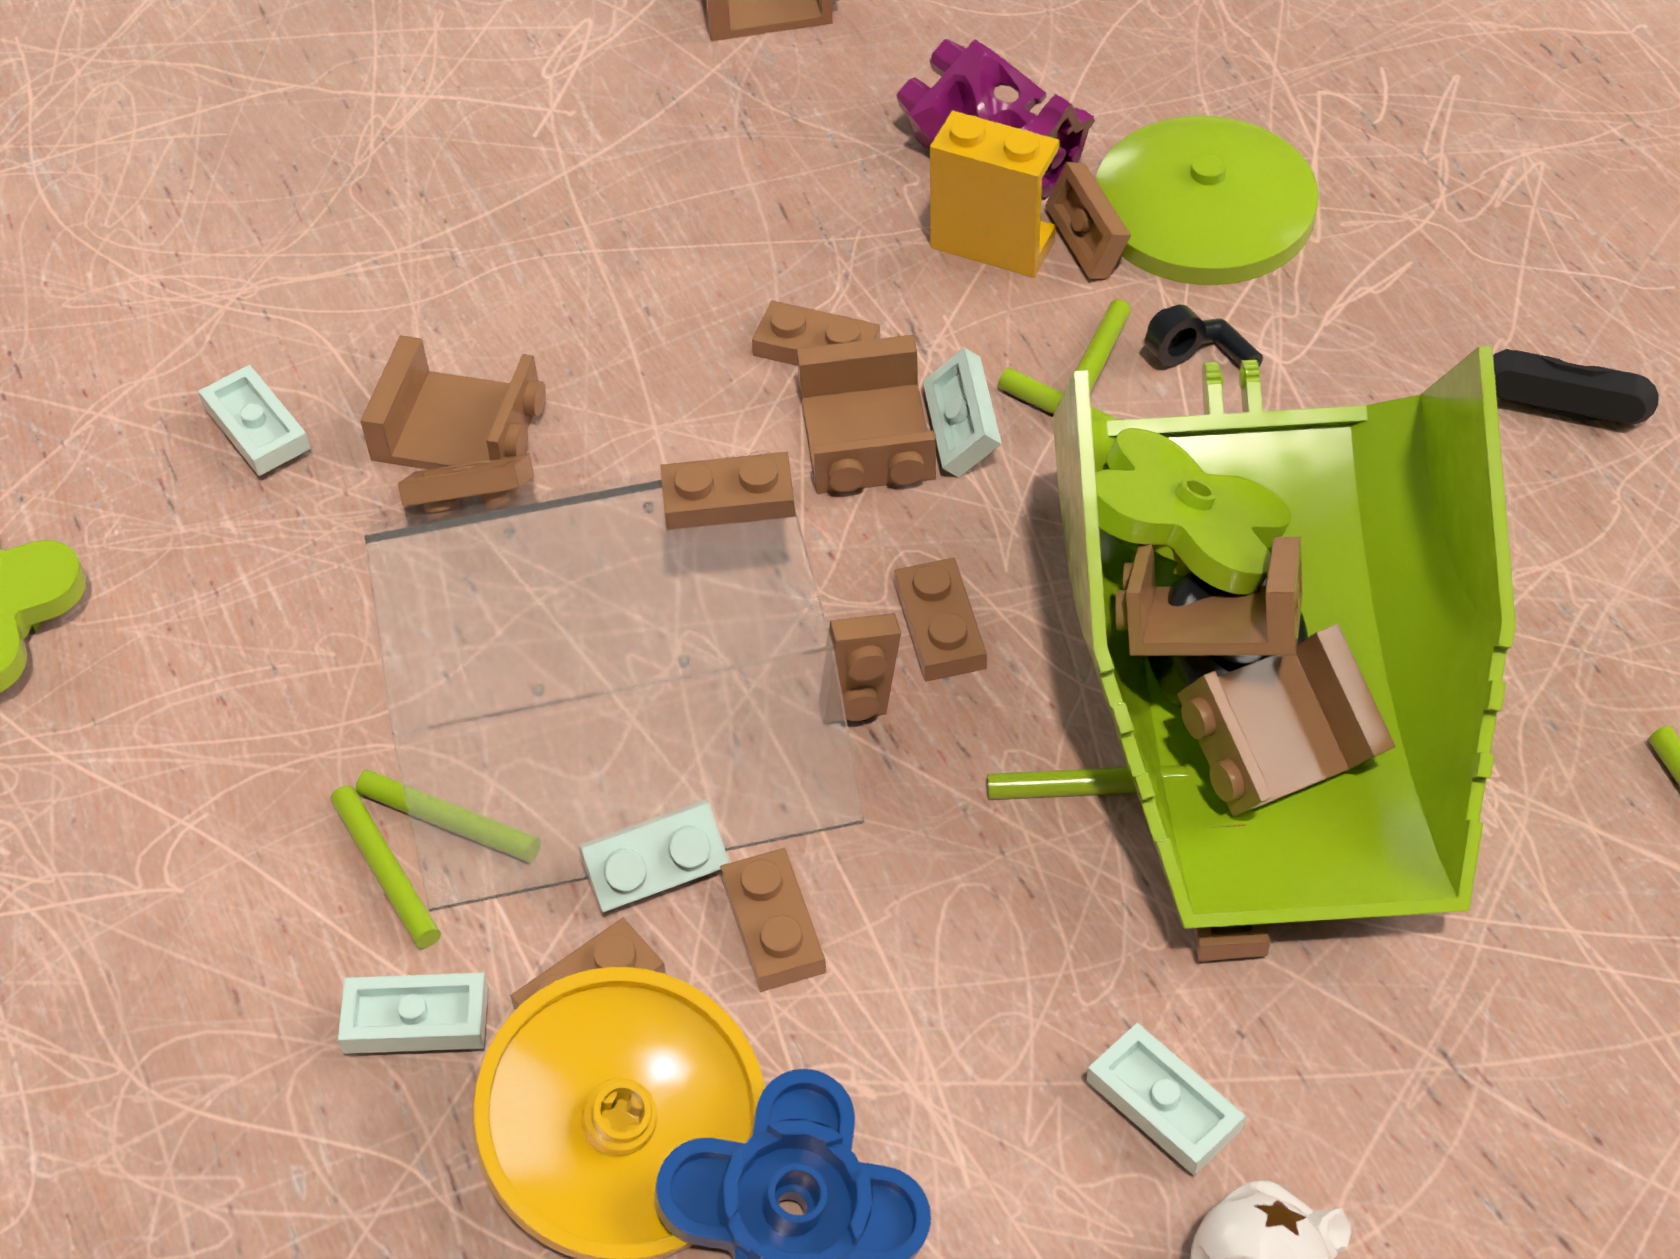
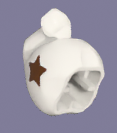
M1252 1180L1230 1193L1207 1213L1194 1236L1191 1246V1259H1334L1348 1247L1351 1224L1342 1208L1314 1211L1278 1183L1270 1180Z

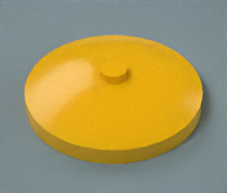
M633 967L590 969L559 979L537 991L524 1001L498 1030L486 1052L474 1090L472 1132L475 1151L486 1182L497 1201L523 1230L541 1243L576 1259H661L693 1245L673 1235L664 1226L657 1213L654 1191L658 1172L663 1161L676 1147L693 1139L716 1138L746 1143L751 1137L755 1109L765 1089V1082L756 1055L742 1030L724 1009L699 989L667 974L648 969Z

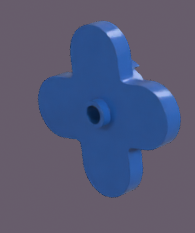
M796 1069L785 1072L774 1078L765 1087L755 1109L751 1137L746 1143L716 1138H698L676 1147L663 1161L658 1172L654 1191L655 1207L659 1218L673 1235L690 1244L728 1250L732 1254L733 1259H914L925 1243L931 1226V1210L928 1199L920 1185L911 1176L896 1168L858 1161L855 1153L852 1152L855 1127V1112L852 1101L838 1081L823 1072L812 1069ZM786 1199L795 1200L802 1206L804 1215L790 1214L782 1209L778 1203Z

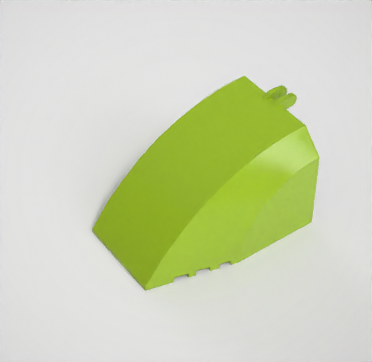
M1492 346L1477 347L1420 395L1369 405L1263 411L1261 381L1257 360H1242L1239 370L1242 413L1224 414L1222 371L1218 362L1203 363L1204 415L1105 421L1091 419L1088 370L1074 371L1053 416L1060 507L1071 587L1083 637L1182 928L1469 911L1484 823L1479 821L1486 779H1491L1495 756L1491 754L1497 712L1502 711L1506 683L1502 682L1507 650L1512 648L1516 627ZM1128 428H1139L1163 435L1187 451L1204 472L1215 475L1239 476L1255 481L1274 492L1285 502L1291 512V521L1282 537H1301L1303 593L1301 612L1307 626L1308 637L1318 631L1339 624L1396 746L1395 748L1363 765L1238 816H1232L1227 803L1216 794L1212 786L1209 763L1198 739H1195L1186 729L1182 719L1181 708L1165 694L1158 684L1150 667L1148 656H1130L1128 631L1117 630L1115 615L1117 590H1123L1124 564L1134 563L1136 552L1122 539L1107 533L1099 527L1095 474L1099 471L1110 469L1107 464V455L1120 431ZM1272 547L1267 548L1271 553ZM1154 551L1156 587H1169L1183 577L1173 573L1178 562ZM1186 765L1188 775L1162 777L1160 766ZM1244 824H1246V826L1221 827V826H1232V825H1244Z

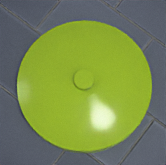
M1206 115L1184 116L1144 126L1124 137L1107 153L1096 175L1097 183L1131 235L1121 256L1148 273L1176 282L1197 285H1224L1264 276L1285 265L1302 250L1311 236L1316 220L1318 186L1314 173L1304 157L1291 144L1273 132L1233 118Z

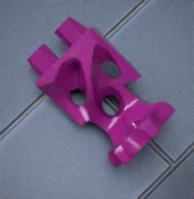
M944 39L934 50L929 60L931 69L941 76L934 86L930 88L914 77L910 78L897 92L896 97L899 106L909 117L916 140L928 149H930V145L952 111L1059 139V150L1042 177L1041 197L1051 194L1066 162H1079L1088 131L1095 122L1093 115L1085 110L1073 107L1070 102L1057 94L1052 96L1038 115L1031 112L1030 110L1035 105L1041 104L1047 97L1046 92L1005 59L976 39L967 48L949 39ZM1001 85L1011 87L1018 92V98L1010 103L997 99L994 94L995 88Z

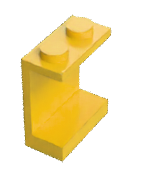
M952 111L930 145L931 248L1035 278L1055 242L1056 225L1041 221L1042 177L1059 150L1060 140Z

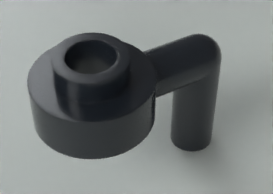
M1175 305L1156 313L1150 320L1145 335L1147 350L1165 366L1179 365L1192 357L1202 344L1213 342L1240 367L1242 360H1257L1258 366L1263 361V355L1226 320L1221 318L1202 320L1186 305Z

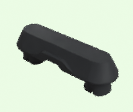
M1505 349L1493 355L1497 397L1507 401L1526 404L1544 413L1578 420H1606L1621 424H1638L1650 418L1658 407L1659 393L1656 386L1648 378L1639 374L1599 366H1583L1568 363L1559 358L1519 350Z

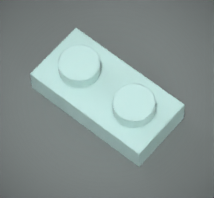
M965 347L923 380L942 469L957 477L962 476L1002 444L981 357Z
M251 365L198 391L203 407L258 476L311 449L306 432Z
M706 800L577 845L598 908L602 912L718 871L721 865L729 863L710 803Z
M485 973L344 978L338 1042L343 1054L483 1049L488 984Z
M1139 1023L1130 1028L1088 1067L1087 1082L1194 1176L1244 1129L1246 1115Z

